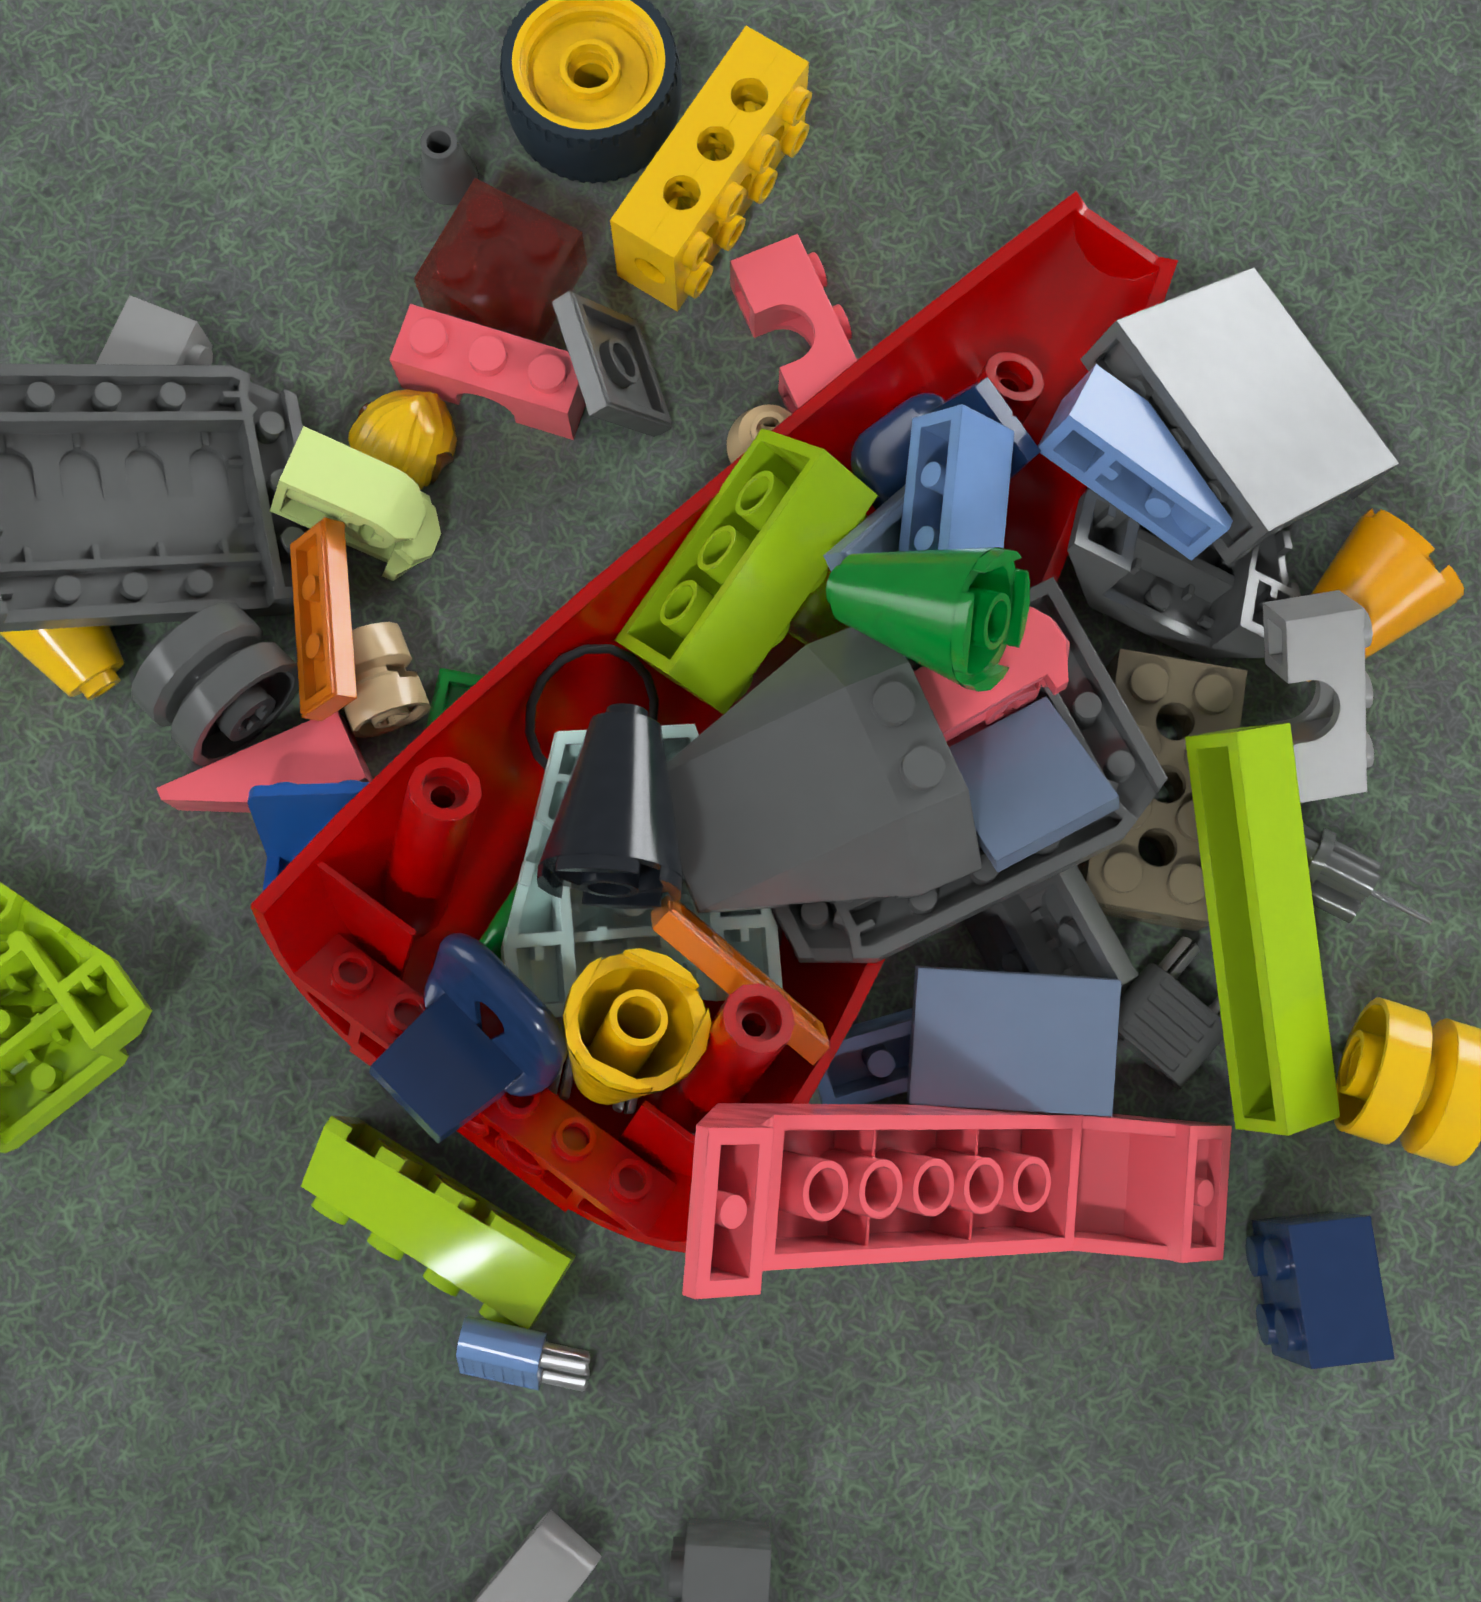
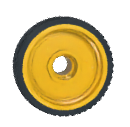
M532 0L526 3L524 8H521L518 16L514 17L512 25L507 29L500 60L503 100L509 121L519 142L535 162H539L540 166L547 168L553 174H558L559 177H566L571 181L578 180L582 183L617 181L619 178H626L632 173H637L639 169L647 167L677 124L682 93L681 66L674 37L665 18H662L660 11L655 9L650 1Z

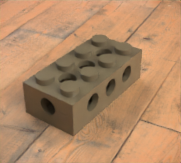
M1119 649L1106 666V670L1168 778L1164 786L1169 793V803H1162L1153 798L1119 845L1078 864L1077 867L1105 916L1198 931L1209 926L1185 737L1240 727L1248 670ZM1156 719H1163L1171 723L1177 732L1178 739L1170 740L1164 737L1157 728ZM1139 840L1149 841L1157 847L1161 856L1159 867L1149 865L1142 859L1138 850Z

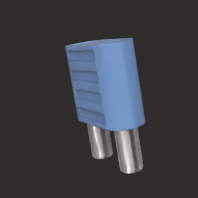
M466 1316L464 1319L456 1352L461 1374L538 1391L541 1383L582 1392L587 1388V1380L590 1378L588 1365L590 1363L589 1351L549 1343L547 1333L471 1316Z

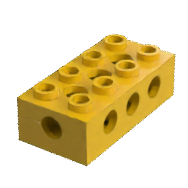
M747 25L744 27L610 219L617 276L677 312L688 296L694 299L700 296L711 278L713 266L710 264L721 248L726 251L733 248L745 226L746 220L743 216L752 202L755 201L758 204H762L766 200L777 179L778 172L775 170L785 154L793 158L806 140L809 124L805 123V115L812 98V92L807 90L809 62Z

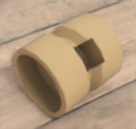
M380 622L352 630L357 699L343 707L352 734L355 737L361 738L379 736L411 724L426 715L431 706L417 672L406 670L412 657L399 625L393 622Z

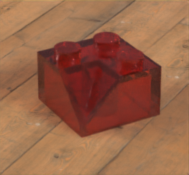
M474 178L414 277V282L423 306L426 309L542 343L557 317L552 301L568 291L572 292L588 265L583 233Z

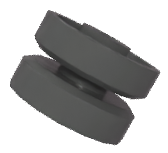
M220 602L200 610L179 624L156 645L135 676L132 683V699L161 727L171 726V739L192 761L201 767L207 766L241 751L281 715L299 688L298 665L275 642H262V629L235 602Z

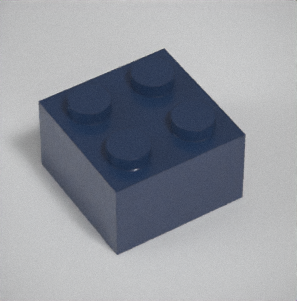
M1325 1211L1252 1220L1254 1236L1246 1238V1256L1252 1275L1254 1277H1261L1264 1304L1257 1305L1256 1320L1261 1340L1264 1345H1271L1273 1355L1309 1369L1395 1359L1371 1216Z

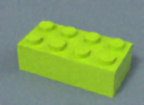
M762 428L723 483L719 493L709 503L620 631L615 641L678 686L720 713L725 714L732 704L747 692L752 683L753 674L771 648L778 645L784 639L790 628V621L808 595L814 592L825 580L829 566L823 555L865 520L866 512L878 495L825 449Z

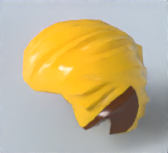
M407 389L387 393L373 402L363 405L357 420L351 427L348 442L351 448L406 473L422 490L424 486L433 485L442 469L454 462L453 456L457 437L451 414L446 407V403L441 397H438L437 393Z

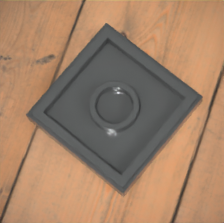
M570 291L553 300L552 304L589 416L652 437L672 429V421L638 320Z

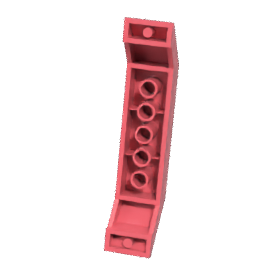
M717 1103L696 1125L682 1295L692 1299L760 1295L762 1272L770 1270L1080 1251L1164 1259L1179 1263L1223 1260L1232 1126L1112 1114L1111 1117L931 1105Z

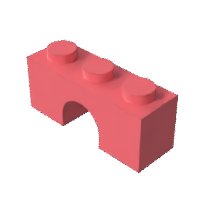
M798 234L730 261V287L753 337L756 338L774 330L786 329L800 334L811 347L809 352L802 358L779 367L778 391L787 410L793 413L858 360L848 341L852 339V331L846 313L840 304L831 305L824 291V288L827 287V278L823 265L815 252L807 254Z
M410 304L389 359L402 388L437 393L438 397H441L443 401L459 405L463 393L479 395L507 408L514 415L516 423L574 440L586 404L568 351Z

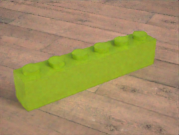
M1290 723L1239 727L1185 737L1235 1129L1289 1136L1339 1118L1340 1111Z

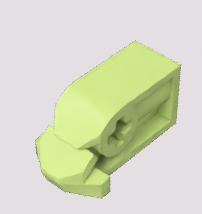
M303 426L279 479L270 511L309 529L324 517L344 522L346 545L386 562L387 565L382 577L392 581L399 578L415 565L431 558L441 536L436 507L432 505L430 496L420 491L419 485L399 469Z

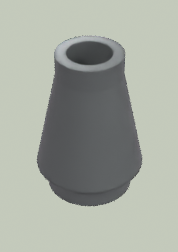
M444 125L429 127L424 131L420 140L422 149L419 176L420 186L424 194L436 203L443 205L462 203L477 188L479 181L477 166L458 142L456 134L452 129Z

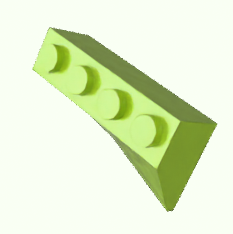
M331 1115L323 1127L301 1184L302 1188L316 1196L311 1206L319 1213L341 1225H346L349 1218L371 1231L367 1242L383 1254L401 1261L406 1253L427 1267L422 1276L433 1286L454 1297L462 1289L481 1301L483 1305L479 1313L489 1321L512 1326L518 1325L526 1329L532 1328L576 1257L573 1253L358 1117Z

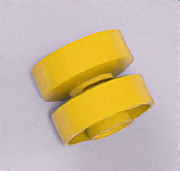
M1381 997L1371 1000L1358 1016L1349 1034L1340 1061L1336 1081L1340 1117L1334 1119L1336 1128L1341 1132L1383 1145L1390 1144L1400 1137L1401 1145L1408 1153L1449 1166H1458L1465 1162L1481 1141V1029L1448 1018L1441 1019L1432 1026L1430 1018L1425 1011Z

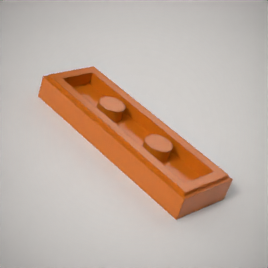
M326 517L290 544L300 713H302V718L321 722L357 699L344 522Z
M667 894L661 900V907H656L651 911L652 929L729 995L742 985L761 983L778 990L791 1005L795 1021L791 1038L787 1044L814 1066L830 1048L828 1044L829 1039L821 1021L679 900L674 903Z

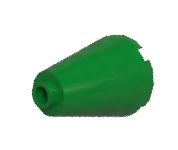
M1001 547L853 553L848 555L840 565H837L831 571L826 585V598L831 605L834 617L838 621L966 689L979 692L991 690L1004 678L1010 667L998 664L1006 646L1020 647L1030 607V579L1028 570L1015 568L1014 561L1022 558L1017 551Z

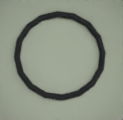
M584 644L558 656L538 677L526 703L525 734L533 758L544 770H546L548 759L542 754L535 734L536 705L546 682L564 664L585 654H611L629 662L643 678L650 701L648 717L656 721L658 720L659 698L652 675L634 654L612 644Z

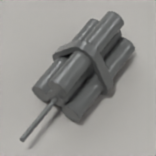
M1303 824L1314 906L1350 923L1355 917L1361 902L1371 895L1431 925L1433 919L1373 890L1380 877V874L1377 873L1380 862L1336 841V833L1326 828L1318 832Z

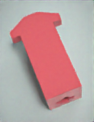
M1031 606L1029 607L1025 632L1020 647L1006 646L998 664L1010 668L1004 678L991 690L978 692L966 689L924 666L914 671L949 747L1027 707L1036 700L1041 685L1042 687H1048L1053 695L1066 689L1069 682L1068 656L1070 642L1054 619Z

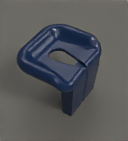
M986 377L958 392L946 401L934 393H922L899 404L858 436L851 452V469L858 479L878 495L872 503L874 509H878L906 484L912 418L961 404L1015 431L1010 479L1035 458L1041 450L1018 418L1012 416L1013 411L990 379Z
M453 933L446 936L439 945L435 963L424 990L426 1009L370 1066L369 1073L437 1143H440L499 1100L506 1092L520 1097L530 1096L550 1086L567 1058V1039H565L566 1036L563 1028L548 1007L486 945L467 934ZM480 1002L487 1005L498 1016L504 1027V1032L491 1039L482 1031Z

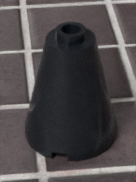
M613 704L606 708L605 713L597 714L591 718L537 867L538 887L548 894L562 899L564 885L583 890L582 904L618 909L661 907L662 893L668 892L674 903L681 899L684 879L662 727L659 722L648 717L649 713L645 708L633 704Z

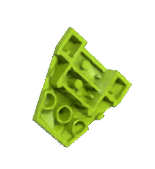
M1 882L0 1153H8L22 1146L125 1065L129 1055L124 1046L141 1034L153 1010L116 959L71 931L70 928L46 914Z

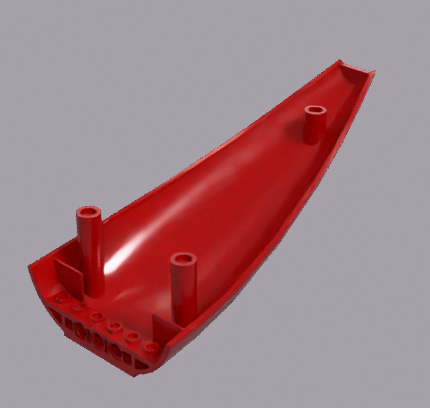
M1076 190L869 350L771 431L825 449L852 473L851 452L858 436L899 404L922 393H934L946 401L958 392L988 377L1013 411L1012 416L1018 418L1038 446L1062 399L1089 372L1080 359L1116 320L1164 302L1178 260L1159 257L1090 210ZM744 453L583 587L447 708L349 801L251 903V910L262 936L290 980L318 1014L351 1046L350 1052L369 1066L426 1009L424 990L442 940L453 933H464L480 940L518 881L545 774L543 767L533 758L525 734L526 703L538 677L558 656L584 644H612L630 652L615 641L616 637L709 503L719 493L723 483ZM1041 453L1010 479L1004 549L1017 551L1022 558L1014 561L1015 568L1028 570L1030 588L1053 577L1056 582L1058 581L1069 554L1067 549L1078 501L1088 488ZM872 505L866 512V518L875 511ZM829 567L823 583L808 595L790 621V628L784 639L778 645L771 648L753 674L752 683L747 692L739 700L735 701L730 709L805 645L850 628L834 617L831 605L827 601L826 585L831 573ZM585 654L564 664L546 682L536 705L535 734L542 754L547 759L549 758L554 734L557 731L587 730L591 718L597 714L605 713L606 708L610 705L620 703L633 704L645 708L649 713L650 701L643 678L629 662L611 654ZM637 657L652 675L659 698L657 722L661 726L695 724L700 735L724 715ZM785 934L783 935L782 944L779 946L782 988L823 1023L829 1039L828 1044L830 1048L814 1066L787 1044L791 1038L795 1021L791 1005L778 990L761 983L742 985L724 1001L703 1000L706 1011L709 1008L711 1028L706 1050L698 1064L687 1077L674 1086L638 1097L635 1113L624 1114L626 1101L622 1112L618 1113L613 1110V1104H599L588 1099L580 1092L574 1078L570 1098L567 1100L559 1098L565 1060L557 1095L547 1088L535 1095L522 1097L506 1092L499 1100L456 1131L564 1212H567L569 1209L601 1227L634 1241L664 1250L686 1253L696 1125L717 1103L808 1104L856 1019L885 959L877 963H799ZM480 1002L482 1031L491 1039L504 1032V1027L498 1016L487 1005Z

